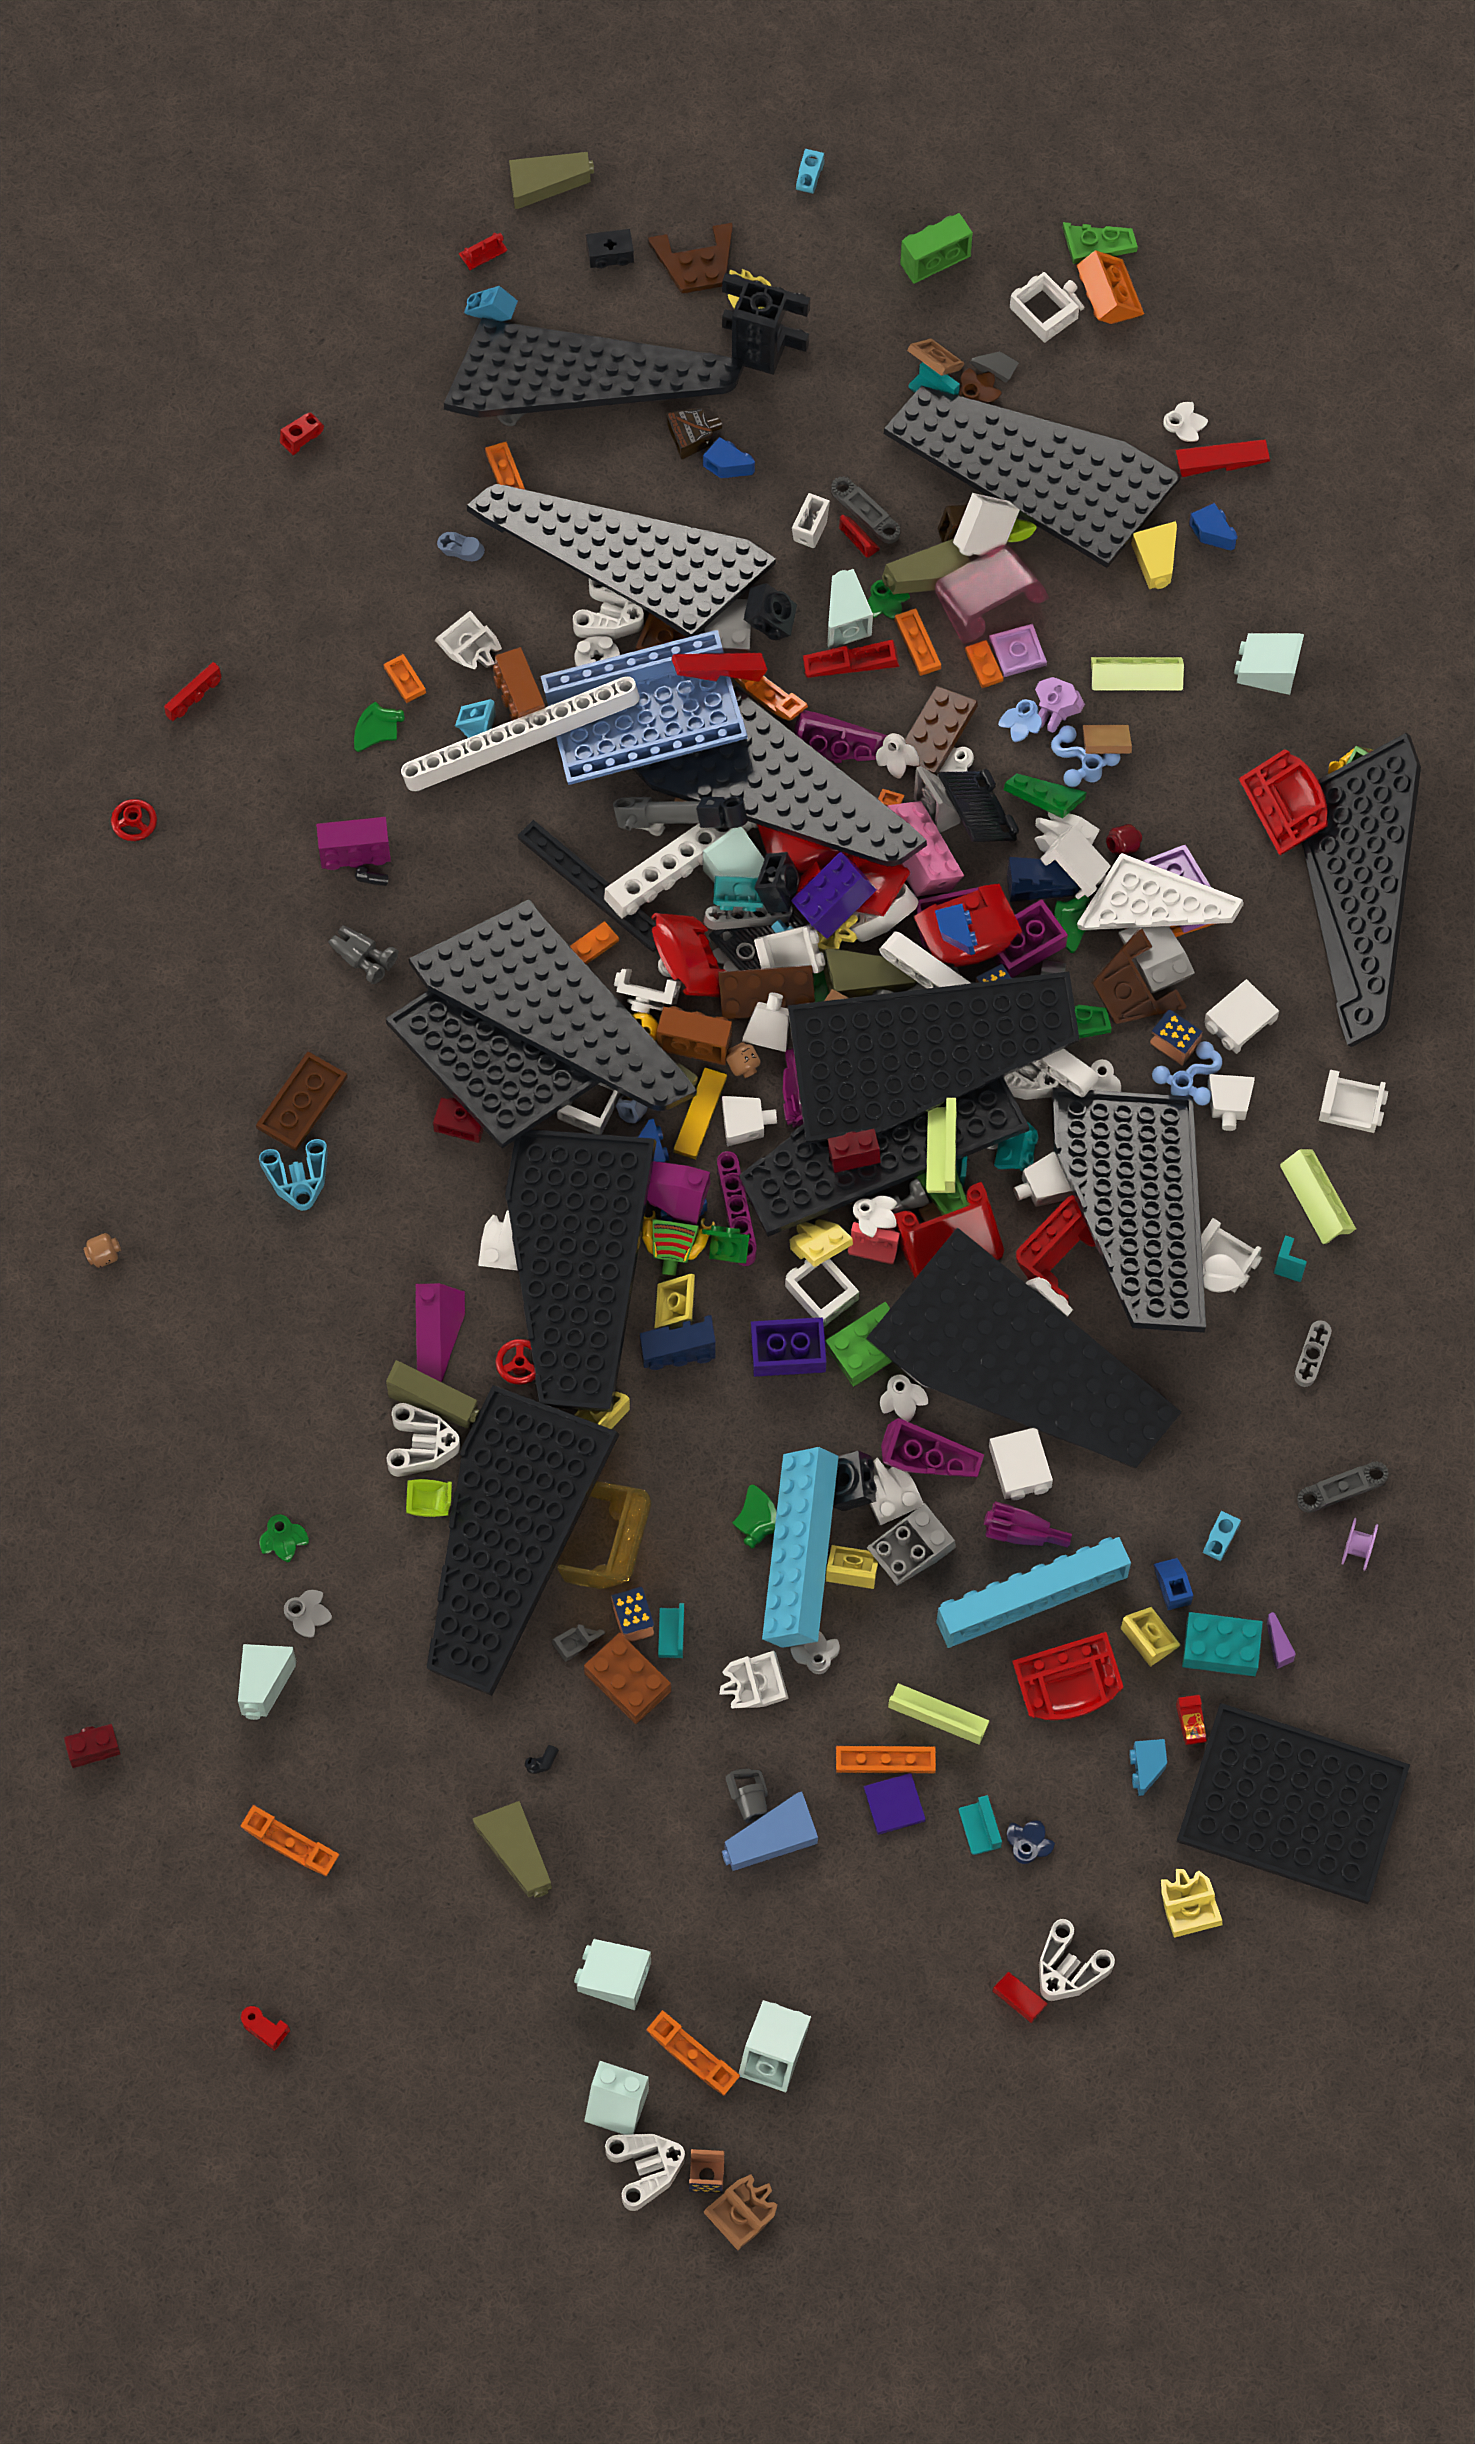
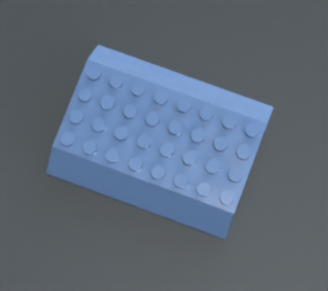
M718 630L541 676L548 706L622 677L634 679L640 696L639 702L632 707L556 736L568 785L748 738L731 678L720 675L717 681L680 676L677 675L671 659L674 654H723Z

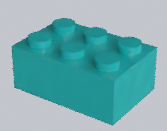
M1189 1612L1186 1623L1182 1667L1256 1676L1259 1665L1263 1621Z

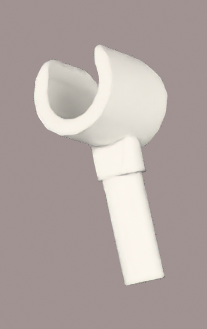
M1069 280L1062 290L1079 306L1081 311L1085 307L1076 294H1074L1077 286L1073 281Z
M651 824L649 828L638 829H644L655 836H660L665 826H663L664 824Z

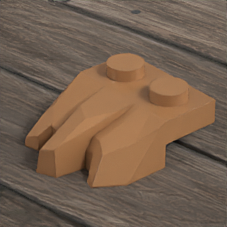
M752 2174L737 2180L704 2211V2214L737 2250L753 2239L772 2220L777 2208L776 2203H767L765 2201L772 2192L770 2184L754 2188L752 2185L754 2182Z

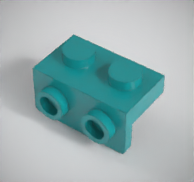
M715 875L713 903L720 906V910H733L734 907H743V911L755 912L757 908H763V903L755 890L758 877Z
M1028 1123V1132L998 1143L994 1164L997 1169H1020L1023 1172L1024 1169L1034 1163V1150L1038 1142V1132L1032 1125Z

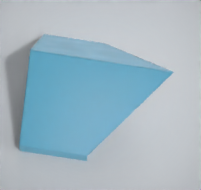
M489 699L461 706L455 726L468 738L490 730L496 716L494 701Z

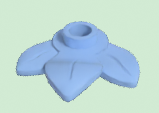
M1025 699L1020 701L1016 708L1007 710L1001 717L998 725L1004 728H1011V738L1014 742L1025 739L1029 731L1038 733L1042 725V719L1038 715L1036 703Z

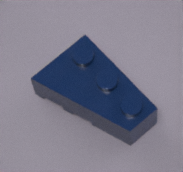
M1009 857L1007 883L1010 902L1075 896L1080 890L1078 884L1056 860L1046 866L1041 859Z
M705 1316L704 1322L692 1325L691 1321L683 1322V1327L670 1330V1327L666 1326L640 1333L644 1368L658 1370L663 1368L664 1365L673 1364V1366L680 1367L686 1365L687 1362L707 1363L714 1359L716 1342L712 1316Z

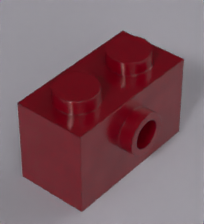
M455 1098L440 1099L433 1121L434 1132L479 1143L484 1130Z
M875 1129L848 1132L845 1135L828 1139L829 1154L834 1173L881 1163L880 1148Z
M112 1724L98 1728L94 1726L86 1727L80 1733L63 1737L72 1768L121 1755Z

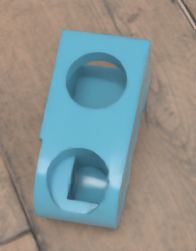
M805 149L799 168L796 190L812 194L815 192L820 172L824 166V153Z
M1221 1511L1209 1535L1203 1553L1221 1561L1241 1524V1520Z

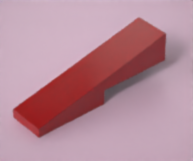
M1266 439L1176 450L1181 477L1225 467L1226 471L1270 462Z
M893 640L853 649L843 646L803 656L807 678L899 667L897 649Z
M762 653L674 654L671 658L677 675L717 681L721 675L759 682L768 670Z

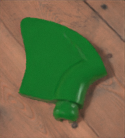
M377 702L368 706L360 716L355 729V751L360 752L382 741H396L397 722L404 721V711L385 709Z
M1086 895L1080 899L1074 897L1068 902L1057 900L1054 907L1053 915L1068 934L1065 948L1071 953L1076 951L1086 931L1078 929L1077 926L1078 921L1087 908L1086 905L1090 903V898Z
M750 1485L747 1490L744 1507L732 1524L747 1536L744 1539V1544L746 1546L749 1545L752 1549L767 1535L774 1534L777 1511L771 1499L755 1485Z

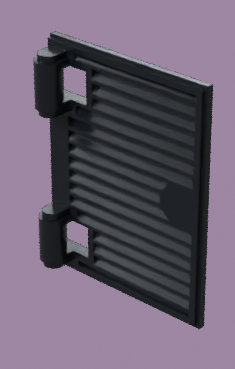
M989 770L938 772L972 842L1017 840L1016 835L1019 833V828L1013 816L1004 813L993 791L996 783ZM977 780H984L986 786L980 787ZM1000 825H1007L1009 832H1003Z
M760 911L753 912L754 915L757 917L765 916L764 913ZM793 911L789 922L785 923L787 927L791 925L793 928L806 926ZM736 914L733 918L742 919L743 917L740 914ZM772 925L713 930L708 936L739 970L761 969L754 940L761 936L773 934L775 931L771 928ZM728 930L732 937L724 941L721 934ZM741 943L753 945L755 949L753 959L749 961L739 959L736 955L737 947ZM744 946L739 949V954L742 957H749L752 954V950Z

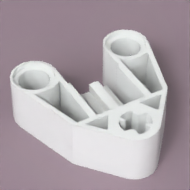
M589 578L590 596L604 603L601 606L600 613L583 609L575 612L573 615V630L576 636L581 638L607 636L611 639H618L641 631L644 626L643 609L604 586L601 588L595 587L600 584ZM585 622L587 625L583 626L579 625V623Z
M903 884L884 917L855 911L853 914L858 920L849 929L856 934L857 939L861 942L888 932L913 912L918 906V899L907 885Z
M1032 1063L1003 1076L1013 1097L1024 1100L1052 1097L1053 1087L1059 1088L1058 1081Z
M406 1403L395 1405L392 1410L395 1428L400 1431L419 1434H413L411 1449H393L388 1453V1470L393 1476L400 1477L436 1469L459 1453V1436L442 1418ZM401 1414L409 1415L407 1420L401 1421L397 1419ZM451 1440L452 1443L450 1444V1446H446L445 1444H447V1442ZM397 1459L404 1461L401 1466H394L392 1463Z
M1066 1919L1057 1920L1053 1924L1039 1962L1040 1992L1048 2001L1081 1995L1112 1972L1115 1962L1114 1956L1110 1951L1099 1950L1084 1964L1070 1982L1068 1980L1081 1962L1076 1956H1072L1069 1953L1059 1967L1054 1970V1965L1064 1954L1074 1935L1073 1924ZM1059 1928H1064L1068 1931L1069 1935L1065 1938H1060L1055 1931ZM1098 1959H1105L1108 1961L1109 1966L1107 1968H1100L1097 1966L1096 1961ZM1048 1983H1050V1985H1052V1983H1055L1057 1985V1991H1055V1989H1053V1991H1049Z
M655 2134L613 2135L606 2141L605 2145L606 2156L615 2163L631 2158L635 2159L658 2151L656 2155L635 2161L639 2176L662 2168L664 2171L641 2178V2180L624 2187L622 2203L625 2208L631 2211L639 2210L668 2189L685 2161V2151L679 2143ZM614 2144H621L624 2150L620 2154H613L610 2151V2147ZM674 2151L675 2155H678V2160L667 2159V2157H670L669 2152ZM630 2192H637L641 2197L639 2201L631 2203L626 2199V2196Z

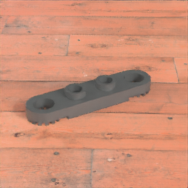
M840 476L833 480L831 485L832 495L875 536L888 544L894 543L899 539L900 526L859 486L857 487L851 479L845 478V476ZM846 485L849 489L846 492L844 491V493H840L836 487ZM892 528L895 530V534L886 536L883 530Z
M1378 1461L1371 1462L1320 1481L1312 1486L1305 1487L1298 1494V1507L1304 1512L1312 1513L1378 1488L1387 1481L1388 1468ZM1378 1469L1382 1472L1383 1477L1374 1480L1371 1478L1369 1471ZM1307 1494L1313 1495L1316 1498V1503L1308 1506L1303 1502V1496Z

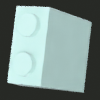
M854 569L842 570L832 576L827 645L829 649L872 636L873 613Z
M1248 633L1246 642L1241 641L1239 655H1243L1242 661H1237L1234 674L1238 675L1237 683L1290 695L1304 634Z
M742 827L731 829L703 850V871L714 883L715 875L758 877L764 862L763 856Z
M243 1644L238 1704L241 1714L246 1715V1718L257 1720L260 1719V1716L267 1717L296 1667L293 1647Z
M593 1939L592 1945H587L583 1954V1959L586 1960L583 1969H578L574 1983H577V1991L635 2010L651 1965V1952Z
M763 2000L745 2045L739 2070L740 2077L786 2092L808 2030L811 2016Z
M600 2061L591 2085L584 2122L623 2135H633L649 2091L648 2076Z

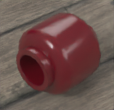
M1131 824L1112 828L1106 838L1109 851L1116 856H1119L1121 853L1129 855L1137 852L1142 842L1141 832Z

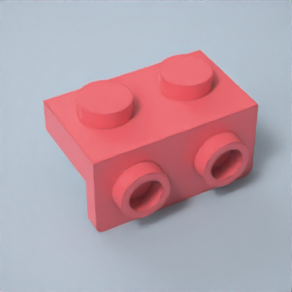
M853 1222L851 1229L853 1245L848 1247L847 1253L882 1263L894 1264L900 1233L892 1228H877V1232L872 1238L861 1232L859 1223Z

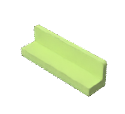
M1091 657L1092 690H1183L1184 663L1182 657Z
M947 1098L946 1107H937L928 1111L926 1191L928 1193H955L956 1098Z
M1299 1149L1280 1164L1323 1244L1329 1243L1339 1234H1350L1356 1230L1313 1149Z
M899 1683L893 1696L891 1695L888 1708L979 1745L989 1724L987 1719Z

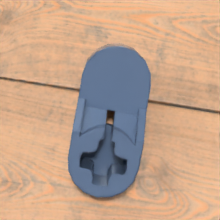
M446 532L437 541L438 548L446 556H455L465 561H477L483 556L485 551L484 546L476 538L466 537L456 532Z

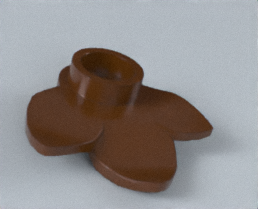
M971 368L962 373L960 379L962 387L959 393L961 397L983 403H991L1001 396V391L993 388L995 375L992 373L976 375Z

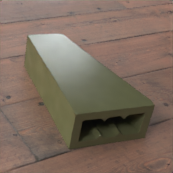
M588 152L509 160L514 207L519 209L591 182L590 174L594 173L593 160L588 159Z
M954 539L886 564L882 580L884 585L889 587L892 594L970 587L974 585L978 572L968 556L959 552L960 548L953 543Z
M825 949L823 953L825 958V966H823L829 993L833 989L848 998L871 996L876 990H889L894 993L904 992L914 987L915 983H917V981L882 956L837 949Z
M397 1360L386 1380L389 1398L433 1413L444 1420L469 1429L471 1422H475L480 1412L476 1399Z
M520 1801L473 1818L476 1831L528 1897L534 1896L535 1898L548 1894V1890L552 1889L551 1881Z

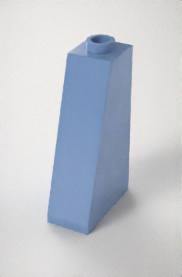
M796 1793L725 1841V1850L722 1851L725 1864H730L732 1871L818 1844V1836L803 1793Z

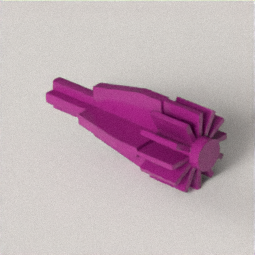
M792 1048L791 1050L787 1049L785 1052L787 1068L784 1069L783 1096L785 1101L783 1109L787 1125L793 1124V1128H795L797 1125L801 1126L803 1124L794 1050Z
M995 1501L993 1503L992 1510L987 1511L984 1519L986 1537L999 1541L1043 1546L1044 1542H1049L1067 1548L1071 1542V1533L1049 1528L1050 1523L1026 1510L1014 1508V1506Z

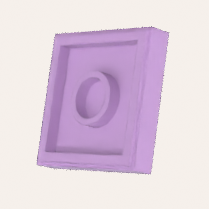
M1033 624L989 635V640L1003 677L1047 665Z

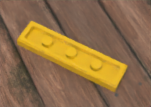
M704 1068L696 1089L697 1096L693 1097L675 1144L674 1153L696 1160L726 1082L727 1074Z

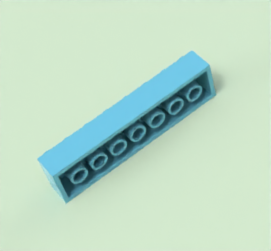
M820 1447L783 1454L762 1640L782 1648L818 1642L838 1465V1455Z
M1120 1537L1103 1539L1095 1547L1085 1546L1077 1550L1076 1554L1072 1556L1062 1555L1049 1565L1039 1564L1026 1574L1016 1573L1003 1583L999 1581L987 1585L985 1590L980 1592L973 1590L966 1593L962 1599L957 1601L950 1599L940 1605L941 1607L938 1608L936 1623L947 1647L950 1648L1128 1578L1131 1561Z

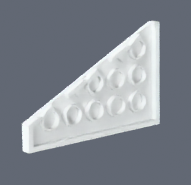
M1121 853L1081 916L1077 926L1081 930L1233 923L1244 904L1240 898Z

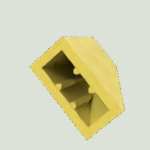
M1176 521L1133 533L1131 545L1149 589H1162L1171 583L1177 531Z

